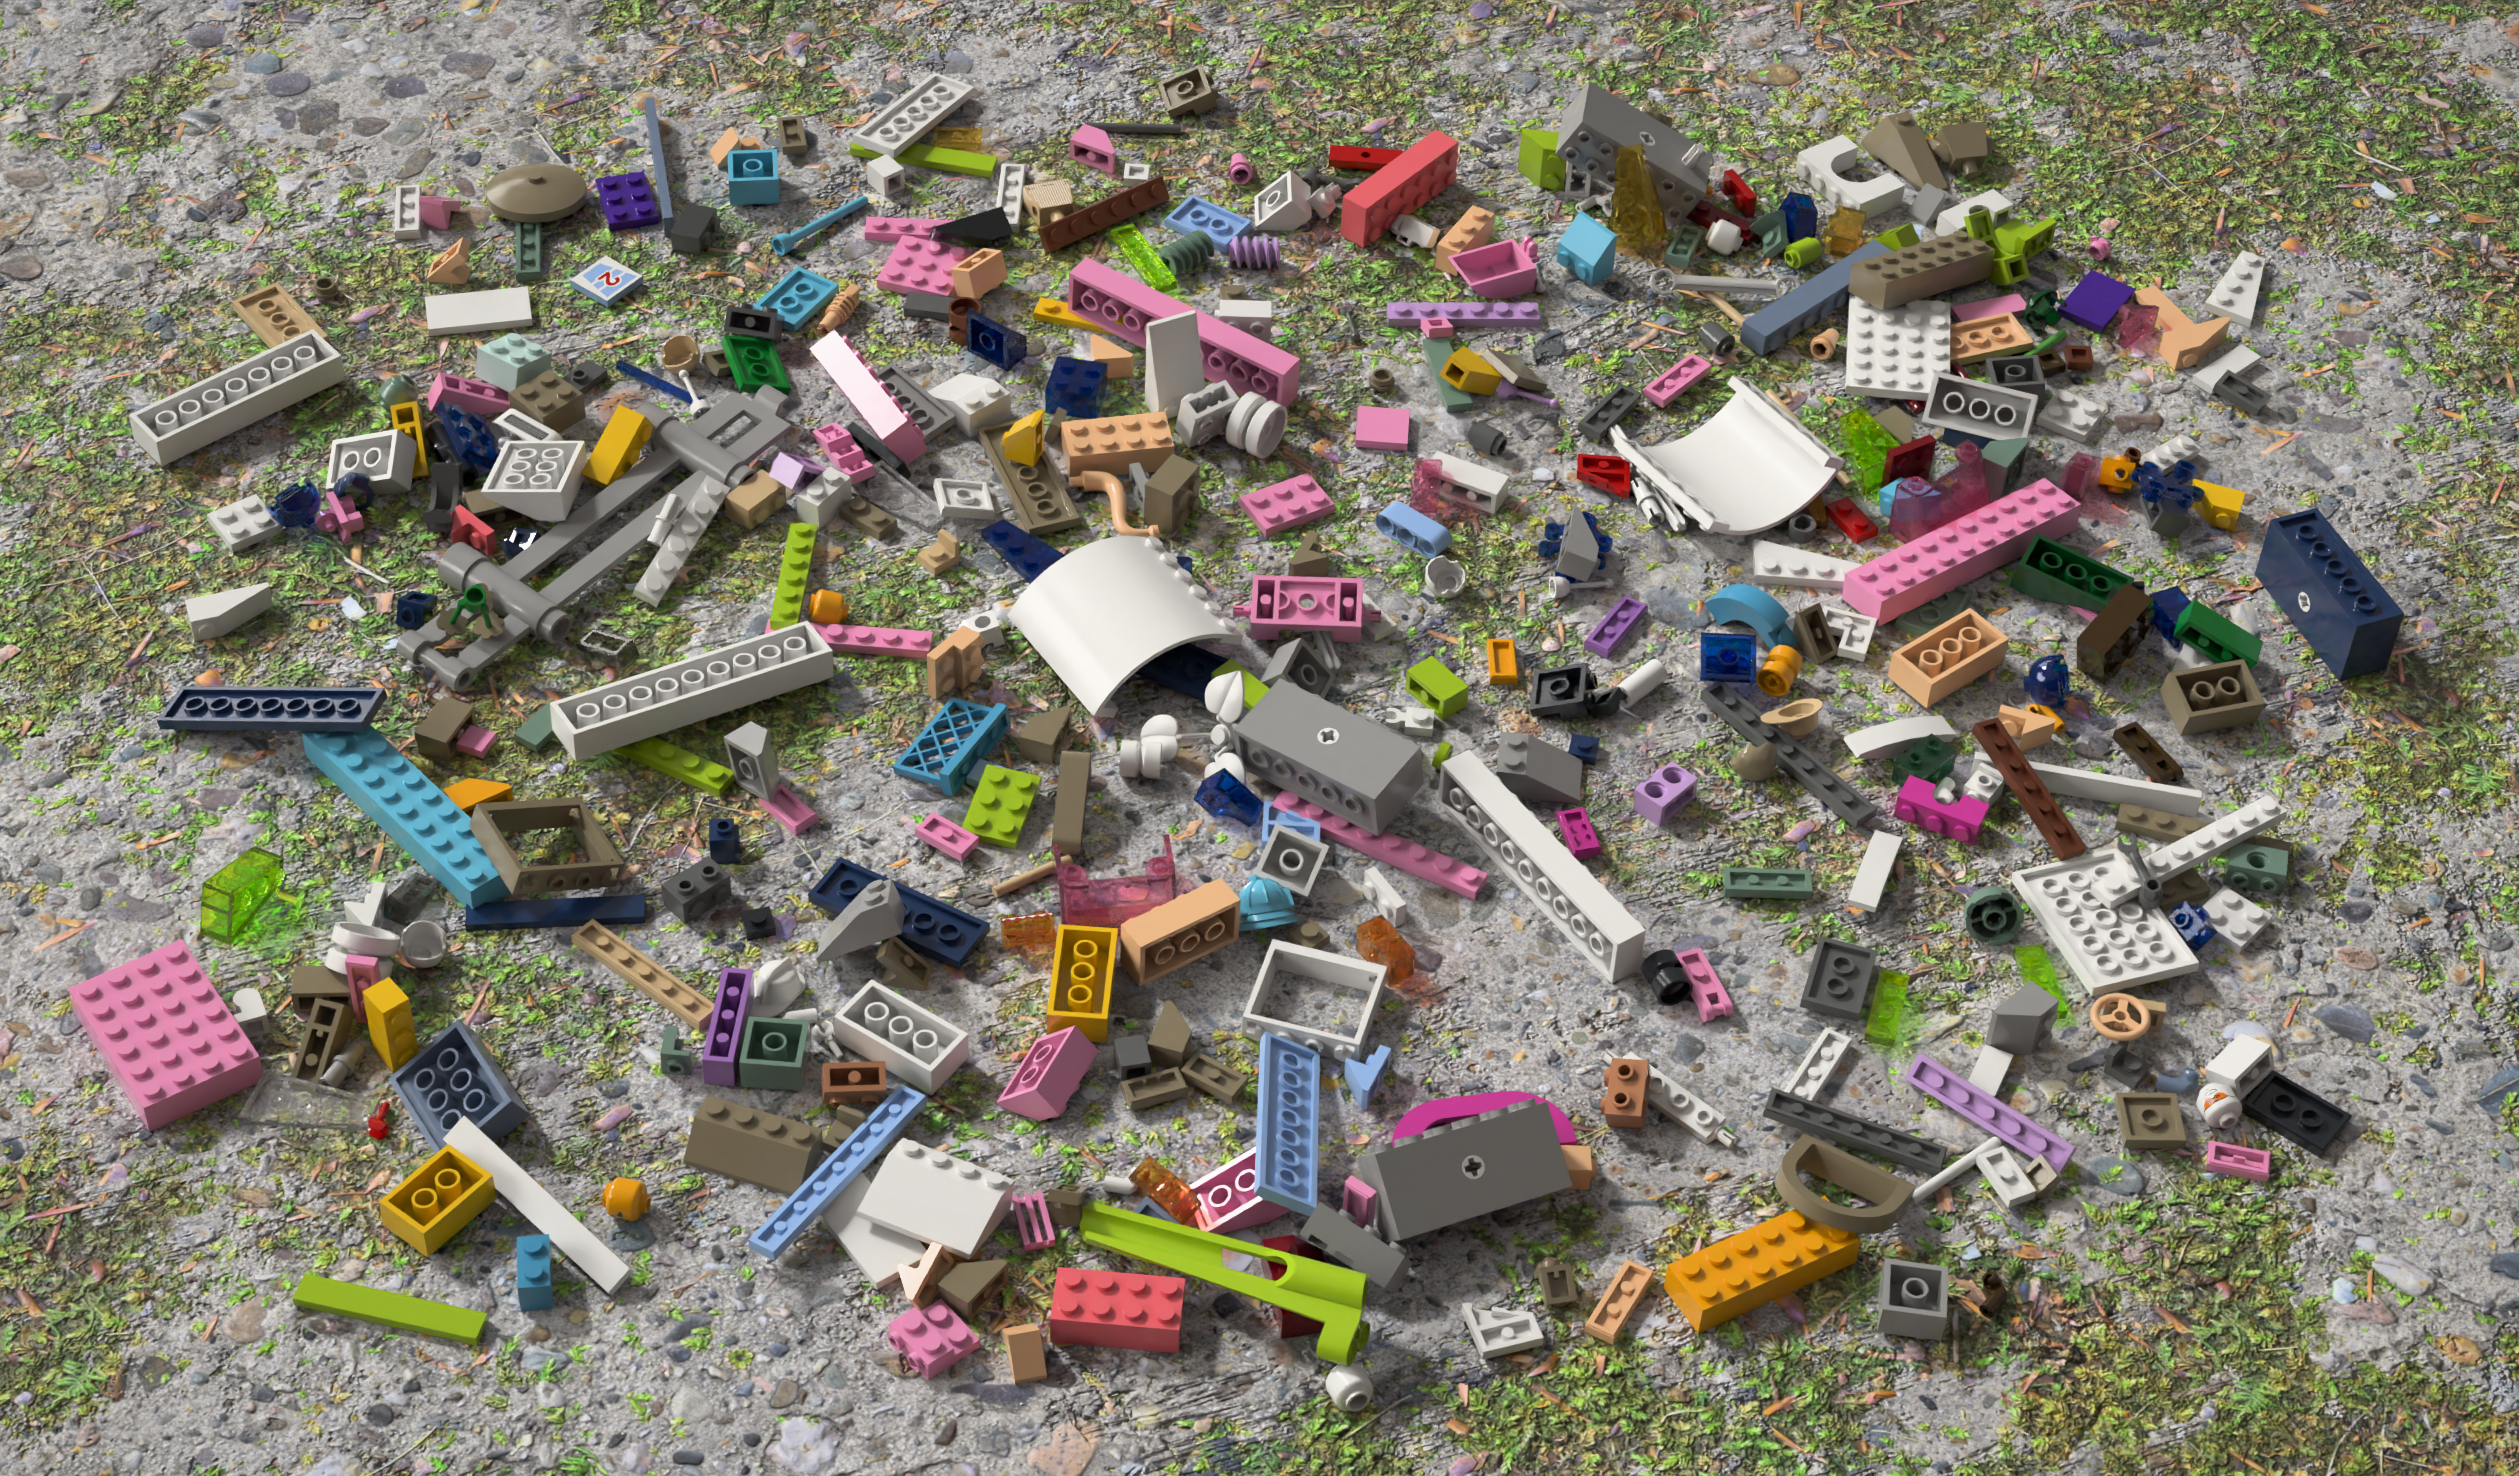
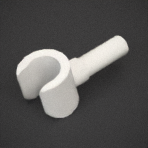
M829 1021L822 1023L826 1033H822L819 1027L815 1025L811 1030L813 1038L817 1041H825L836 1058H842L844 1054L831 1035L834 1029L833 1024Z

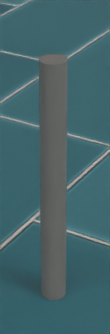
M1085 122L1089 126L1108 133L1181 134V124Z

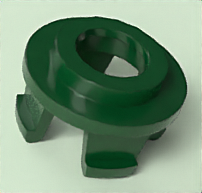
M2052 288L2040 291L2028 301L2024 312V320L2030 324L2034 323V328L2039 332H2043V327L2037 321L2043 319L2054 327L2062 319L2061 315L2054 308L2055 303L2057 302L2062 307H2067V303L2062 298L2059 300L2058 293Z

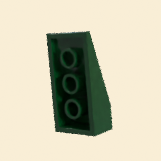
M2036 533L2022 557L2009 587L2032 598L2101 612L2126 583L2132 586L2135 578Z

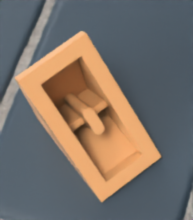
M1094 333L1090 336V357L1094 379L1131 377L1134 374V354Z
M1033 1323L1002 1329V1336L1015 1385L1047 1379L1040 1329Z

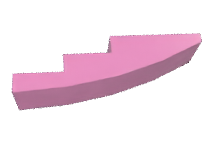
M837 422L812 431L814 438L836 469L851 477L852 485L876 475L874 466L865 459L863 450L854 444L851 433Z

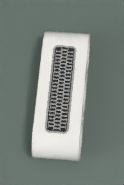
M515 409L507 410L490 424V431L497 440L501 437H510L513 441H564L556 431Z

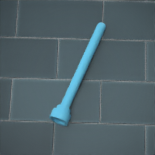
M861 196L791 234L781 233L773 237L771 243L774 251L781 256L790 252L794 243L867 205L868 198Z

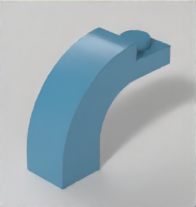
M1745 584L1729 585L1720 589L1705 602V605L1719 625L1731 620L1746 622L1757 630L1770 650L1778 645L1793 647L1799 642L1785 622L1790 617L1787 611L1773 597L1756 587Z

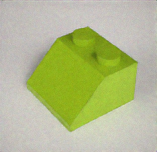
M1522 128L1518 171L1539 188L1563 190L1567 161L1555 154L1559 132Z

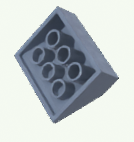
M459 1019L388 1079L435 1154L447 1145L443 1138L463 1116L473 1122L492 1141H495L509 1134L531 1115L478 1033Z

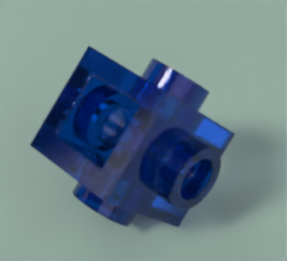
M2184 901L2182 904L2174 907L2167 917L2186 945L2196 952L2218 933L2208 920L2211 917L2210 914L2200 904L2194 906Z

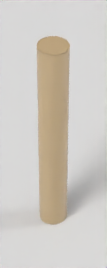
M1067 854L992 887L993 895L998 898L1073 865V860Z

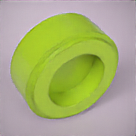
M1446 741L1440 744L1432 761L1433 767L1441 770V763L1451 758L1454 750L1452 744Z

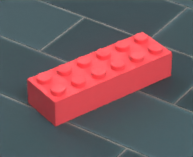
M1434 130L1345 194L1342 202L1340 236L1364 248L1377 240L1387 230H1390L1391 225L1399 214H1411L1432 197L1437 196L1447 186L1452 185L1457 177L1456 166L1459 157V142Z

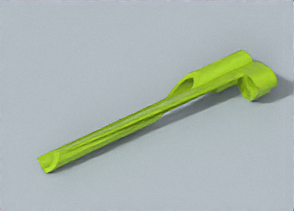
M1097 1202L1082 1207L1083 1212L1079 1231L1085 1243L1133 1259L1163 1266L1325 1323L1316 1350V1355L1320 1359L1349 1367L1355 1359L1357 1350H1363L1368 1342L1370 1323L1362 1321V1316L1366 1306L1369 1274ZM1221 1248L1287 1265V1271L1283 1277L1273 1281L1225 1268L1223 1266Z

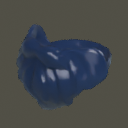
M349 472L344 477L342 476L338 479V482L334 484L332 489L337 498L347 496L344 491L350 484L363 490L367 496V501L363 505L355 504L357 511L369 508L374 501L373 491L368 485L370 477L364 473Z

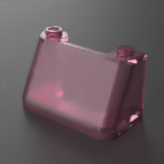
M1967 439L1959 444L1955 450V457L1959 461V466L1932 484L1917 476L1906 478L1898 483L1887 532L1904 544H1907L1992 503L1981 449Z

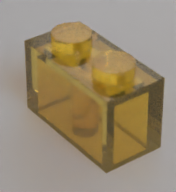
M1838 205L1835 214H1830L1827 228L1823 231L1821 242L1825 243L1824 253L1845 258L1855 252L1864 231L1867 212Z

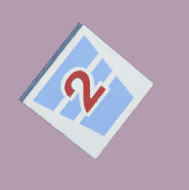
M604 256L572 278L570 282L572 288L608 308L643 283V276L610 257Z

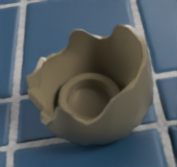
M1748 742L1737 753L1736 757H1731L1732 760L1729 761V764L1743 779L1753 782L1768 779L1775 770L1777 749L1769 742L1764 743L1760 747H1755L1751 742Z

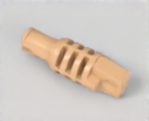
M851 284L844 292H840L826 308L825 317L817 326V332L821 336L825 337L837 326L843 325L853 311H855L860 303L858 299L861 287Z

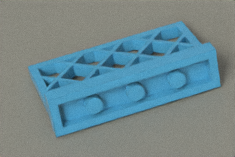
M951 697L894 764V773L941 786L943 794L953 797L967 781V776L979 759L984 760L1011 728L1007 705L997 703L993 708ZM955 708L965 711L963 713L950 716V713ZM985 716L982 721L973 722V718ZM969 720L970 724L954 728L953 724ZM950 726V730L935 734L938 728ZM972 732L968 738L959 740L958 736ZM953 737L955 739L954 742L939 745L938 742ZM931 743L936 745V747L920 751L924 745ZM957 750L954 755L944 758L943 753ZM936 755L940 756L938 760L928 763L924 762L925 758ZM918 760H920L921 765L913 767L906 766L908 763L915 762ZM943 767L939 775L928 773V771Z

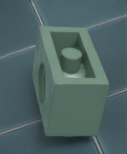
M2242 842L2229 848L2224 863L2223 885L2281 895L2287 877L2288 851Z

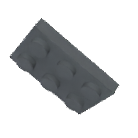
M1820 936L1800 1007L1858 1022L1875 964L1877 950Z

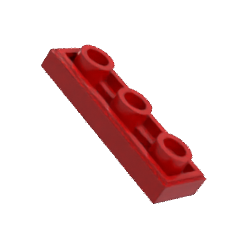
M1330 145L1328 166L1338 169L1354 168L1362 171L1380 170L1400 156L1403 150Z

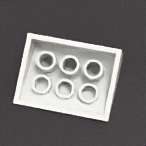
M506 441L481 490V497L538 521H549L552 523L565 521L585 478L581 474L587 463L585 441Z
M902 1138L888 1153L858 1207L856 1216L928 1244L932 1242L941 1244L948 1252L970 1260L1011 1210L1015 1180L998 1172H992L976 1166L971 1162L947 1155L942 1151L918 1144L916 1141Z

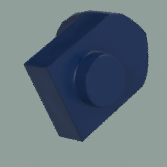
M515 528L510 540L504 539L502 542V550L510 561L541 538L542 535L538 530Z

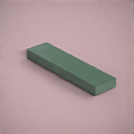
M516 221V281L542 280V222L528 223Z
M1448 337L1423 339L1422 347L1446 411L1472 410L1473 402L1469 392L1457 389L1439 376L1449 356L1454 353Z

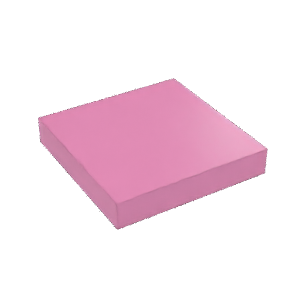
M1358 406L1355 447L1407 451L1410 410Z

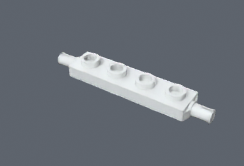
M1608 1048L1601 1055V1060H1604L1609 1065H1611L1612 1058H1620ZM1631 1051L1621 1058L1642 1060ZM1650 1065L1652 1074L1648 1104L1706 1144L1717 1139L1729 1149L1732 1148V1145H1735L1737 1137L1724 1130L1726 1124L1725 1116Z

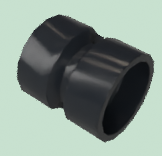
M1670 949L1656 951L1649 955L1641 965V971L1647 982L1651 984V989L1660 1004L1672 1006L1682 1002L1691 994L1693 984L1674 951Z

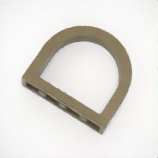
M1806 1133L1784 1155L1775 1178V1187L1778 1193L1788 1204L1802 1214L1830 1227L1861 1234H1876L1889 1230L1907 1212L1917 1187ZM1801 1170H1807L1879 1206L1859 1209L1831 1203L1806 1188L1797 1174Z

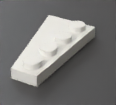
M2242 250L2206 300L2203 310L2220 317L2229 316L2231 321L2250 328L2266 259Z

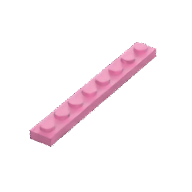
M1284 789L1273 802V808L1286 813L1289 809L1298 813L1303 818H1310L1319 822L1320 835L1473 900H1475L1487 883L1488 873L1383 830L1377 836Z

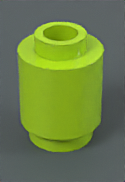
M1804 238L1785 248L1784 259L1792 268L1802 267L1816 261L1821 256V244L1816 238Z

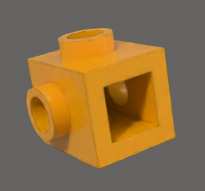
M2115 455L2114 459L2104 457L2098 485L2108 487V492L2123 494L2124 490L2129 491L2131 485L2136 486L2139 470H2135L2136 463L2130 462L2131 458ZM2115 471H2121L2123 478H2117Z

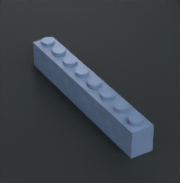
M1875 239L1743 321L1740 342L1761 356L1771 350H1775L1788 339H1792L1796 334L1804 329H1808L1812 324L1821 318H1825L1829 313L1837 308H1841L1849 301V295L1852 294L1848 292L1852 264L1861 262L1866 258L1880 256L1882 253L1894 251Z

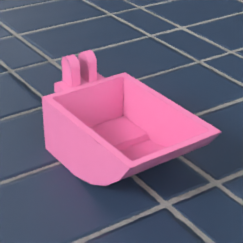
M1529 235L1523 238L1522 245L1520 246L1514 239H1509L1448 256L1451 263L1476 293L1492 299H1506L1534 291L1537 267L1533 263L1539 262L1540 258L1537 255L1538 245Z

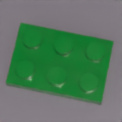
M723 335L721 345L739 391L757 393L762 386L770 385L783 394L789 395L791 386L772 340Z

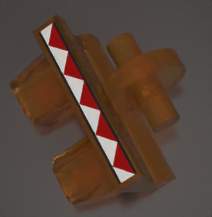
M1043 910L1035 911L1031 915L1016 916V914H1010L1000 918L1003 948L1027 946L1029 950L1035 949V944L1056 942L1053 912L1046 913Z

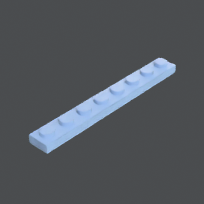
M900 1084L748 1239L749 1248L775 1261L927 1104L926 1095Z

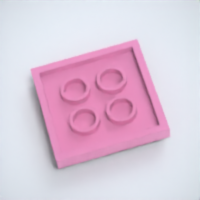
M902 235L877 278V288L903 294L911 292L952 297L955 292V286L950 269L972 256L973 250Z

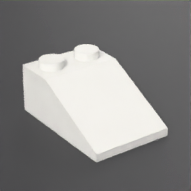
M961 373L927 391L956 415L957 423L954 426L969 438L977 435V428L998 424L1011 417V393L993 379Z
M398 429L333 440L326 489L332 491L338 479L342 476L344 477L349 472L364 473L370 477L368 485L374 494H393L410 491L417 442ZM352 484L344 491L365 493Z

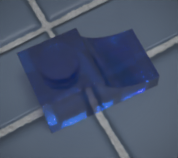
M1226 768L1204 779L1194 798V801L1212 817H1231L1242 822L1247 827L1256 824L1264 807V803Z

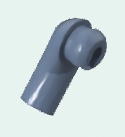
M2186 1068L2183 1076L2177 1079L2159 1074L2155 1088L2182 1095L2197 1088L2200 1073L2193 1068Z

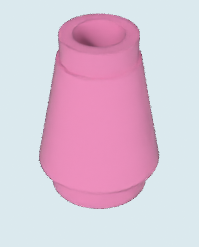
M1236 153L1231 159L1229 177L1237 184H1245L1252 178L1253 169L1244 154Z

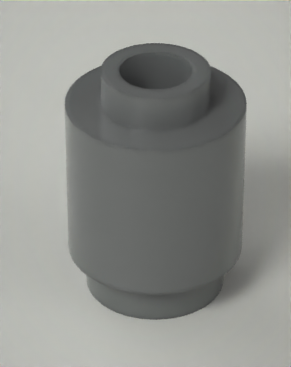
M1708 321L1699 329L1698 336L1701 342L1717 356L1722 357L1733 351L1735 337L1719 323Z
M1484 422L1473 424L1467 434L1469 445L1491 456L1494 454L1500 456L1508 442V438L1504 436L1503 432Z

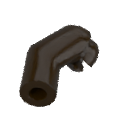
M1993 1271L1985 1273L1982 1277L1986 1299L1979 1306V1311L1987 1318H1991L2007 1299V1292L2003 1281Z

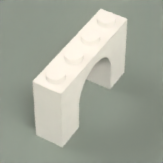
M1843 134L1799 152L1795 172L1856 223L1902 205L1905 185L1890 172L1867 182H1851L1836 175L1854 167L1857 158L1858 146Z

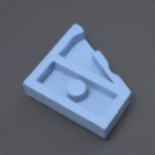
M1264 801L1261 849H1265L1276 823L1320 842L1319 822L1310 818H1303L1298 813L1289 809L1286 813L1273 808L1272 802Z

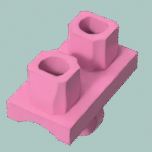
M334 491L326 493L331 506L329 510L322 509L319 511L315 518L317 528L321 531L333 532L336 527L344 543L352 541L351 533L364 529L360 512H356L351 495L337 498Z

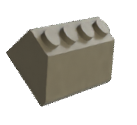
M707 1095L694 1117L683 1162L686 1165L792 1196L812 1175L823 1154L822 1129Z

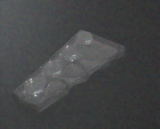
M883 460L873 465L876 472L875 476L853 485L851 484L853 497L859 496L884 512L929 534L950 523L949 516H941L937 503Z
M265 1070L240 1112L238 1120L240 1125L368 1131L369 1119L376 1117L381 1106L379 1099Z

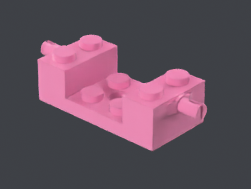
M1253 575L1250 606L1233 605V617H1249L1251 622V639L1279 640V629L1334 631V642L1361 643V629L1364 622H1381V610H1365L1363 604V578ZM1304 599H1310L1315 604L1310 608H1304L1299 603Z

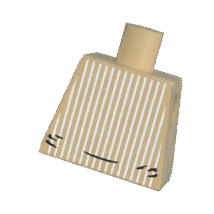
M1068 178L1023 186V206L1038 227L1045 226L1073 213V199Z

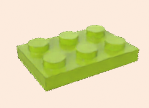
M987 764L962 828L978 836L979 842L1016 850L1041 787L1042 777Z

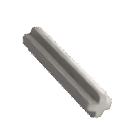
M1311 630L1324 663L1335 675H1341L1343 673V664L1329 631Z

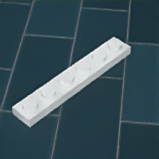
M706 476L638 582L632 595L657 608L723 504L725 496L729 494L730 487Z

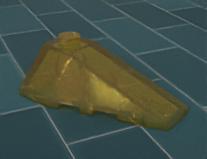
M1643 143L1619 147L1614 175L1616 179L1615 189L1611 198V202H1613L1612 212L1608 221L1609 230L1617 235L1616 249L1658 243L1668 239L1664 211Z

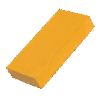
M1487 639L1486 649L1490 684L1517 685L1518 673L1514 639Z

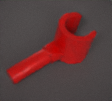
M388 1102L383 1103L376 1118L371 1117L368 1121V1126L371 1128L369 1136L379 1140H383L389 1131V1123L384 1121L390 1108Z

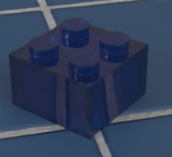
M1057 356L1045 388V412L1055 414L1057 408L1060 407L1067 411L1066 416L1096 419L1108 387V364Z

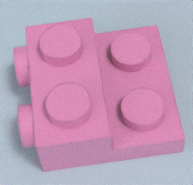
M939 1299L920 1312L914 1307L889 1323L888 1340L896 1351L901 1350L907 1357L913 1370L916 1372L920 1371L928 1380L980 1348V1339L942 1299Z

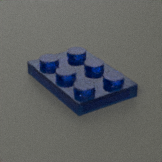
M441 401L435 409L459 456L492 470L501 450L497 447L494 435L489 431L485 418L476 412L470 413L465 411L457 404L451 405Z

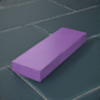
M1624 595L1584 641V648L1608 659L1647 614L1648 605Z

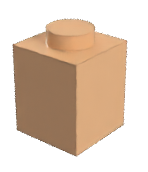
M1561 1145L1573 1185L1565 1189L1589 1190L1591 1177H1596L1597 1159H1591V1146Z

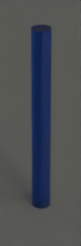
M622 360L618 361L616 365L617 370L689 404L693 403V399L688 391Z

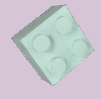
M509 333L477 349L475 376L507 392H511L550 369L552 352L542 348L537 343H532L522 338L519 334Z

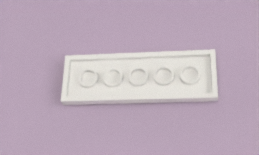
M934 72L853 135V143L865 149L884 155L888 154L890 157L895 158L974 96V87Z

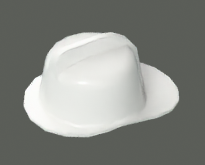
M789 957L783 960L769 961L760 968L757 979L754 981L755 996L750 1016L769 1018L777 1016L804 991L806 981L803 975L793 966L792 960Z

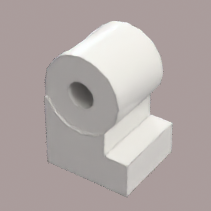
M993 609L966 619L959 624L958 629L965 625L982 635L984 644L981 646V649L990 643H993L994 647L1005 644Z
M244 988L237 991L233 997L236 1012L234 1018L247 1038L269 1033V1022L259 992L253 988Z

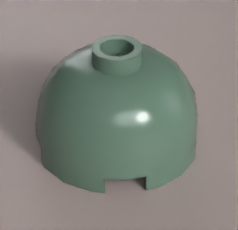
M1998 886L1982 887L1975 891L1966 901L1964 907L1965 926L1974 940L1988 941L1987 945L1990 946L2001 945L2016 936L2015 932L2020 928L2021 923L2023 924L2024 922L2023 909L2015 895L2006 888Z

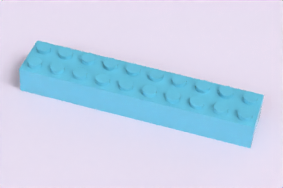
M369 725L365 732H301L306 757L465 908L466 904H468L472 909H475L485 902H498L511 894L469 828L471 818L375 728Z

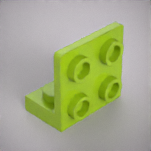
M2048 217L2042 222L2036 223L2034 227H2030L2021 220L2013 218L1995 229V233L2005 251L2013 255L2024 253L2027 261L2052 245L2057 221Z

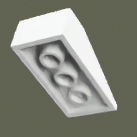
M1195 310L1147 323L1145 404L1151 413L1165 412L1167 419L1178 416L1181 400L1190 393L1195 394L1205 389Z

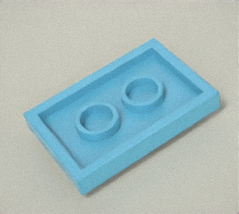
M797 266L754 304L753 310L762 311L763 307L778 309L777 314L785 316L783 328L796 332L839 292V284Z

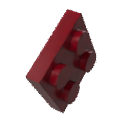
M1929 434L1888 450L1880 489L1900 477L1917 484L1928 480L1936 439Z

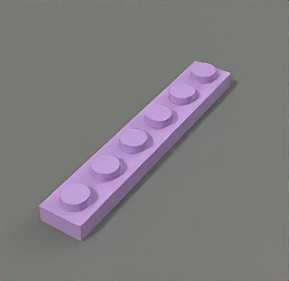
M1387 302L1386 310L1388 327H1420L1421 319L1445 317L1453 327H1539L1540 321L1538 303Z
M1919 1053L1905 1077L1912 1084L2034 1159L2040 1154L2047 1156L2059 1174L2064 1172L2077 1150V1147L1923 1053Z

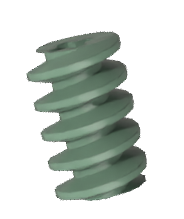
M1196 230L1192 234H1188L1184 238L1182 237L1162 247L1159 259L1164 272L1169 277H1175L1177 273H1183L1185 269L1188 270L1193 265L1200 264V261H1206L1208 256L1213 257L1215 248L1207 233L1202 230Z

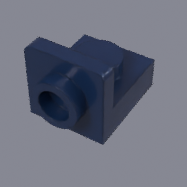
M412 590L399 598L396 625L419 630L424 626L425 614L437 607L438 596Z

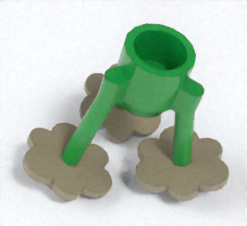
M479 583L465 590L464 598L458 600L456 608L440 611L436 626L441 630H445V634L448 636L454 634L462 636L466 632L465 625L468 622L466 617L461 616L462 610L466 609L475 615L482 613L483 617L481 616L476 619L477 624L473 627V633L476 636H482L484 640H489L491 637L497 638L503 634L502 627L505 625V622L502 618H498L496 613H489L493 609L492 600L495 598V594L492 591H488L486 584Z

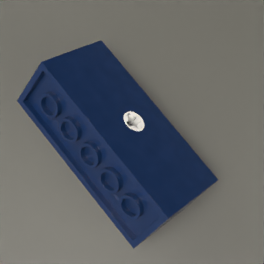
M2318 508L2271 519L2255 571V576L2339 681L2387 669L2404 612Z

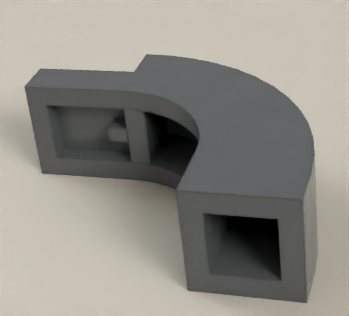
M436 462L432 464L431 500L428 510L423 512V523H427L428 531L451 532L455 508L458 505L462 506L463 463Z

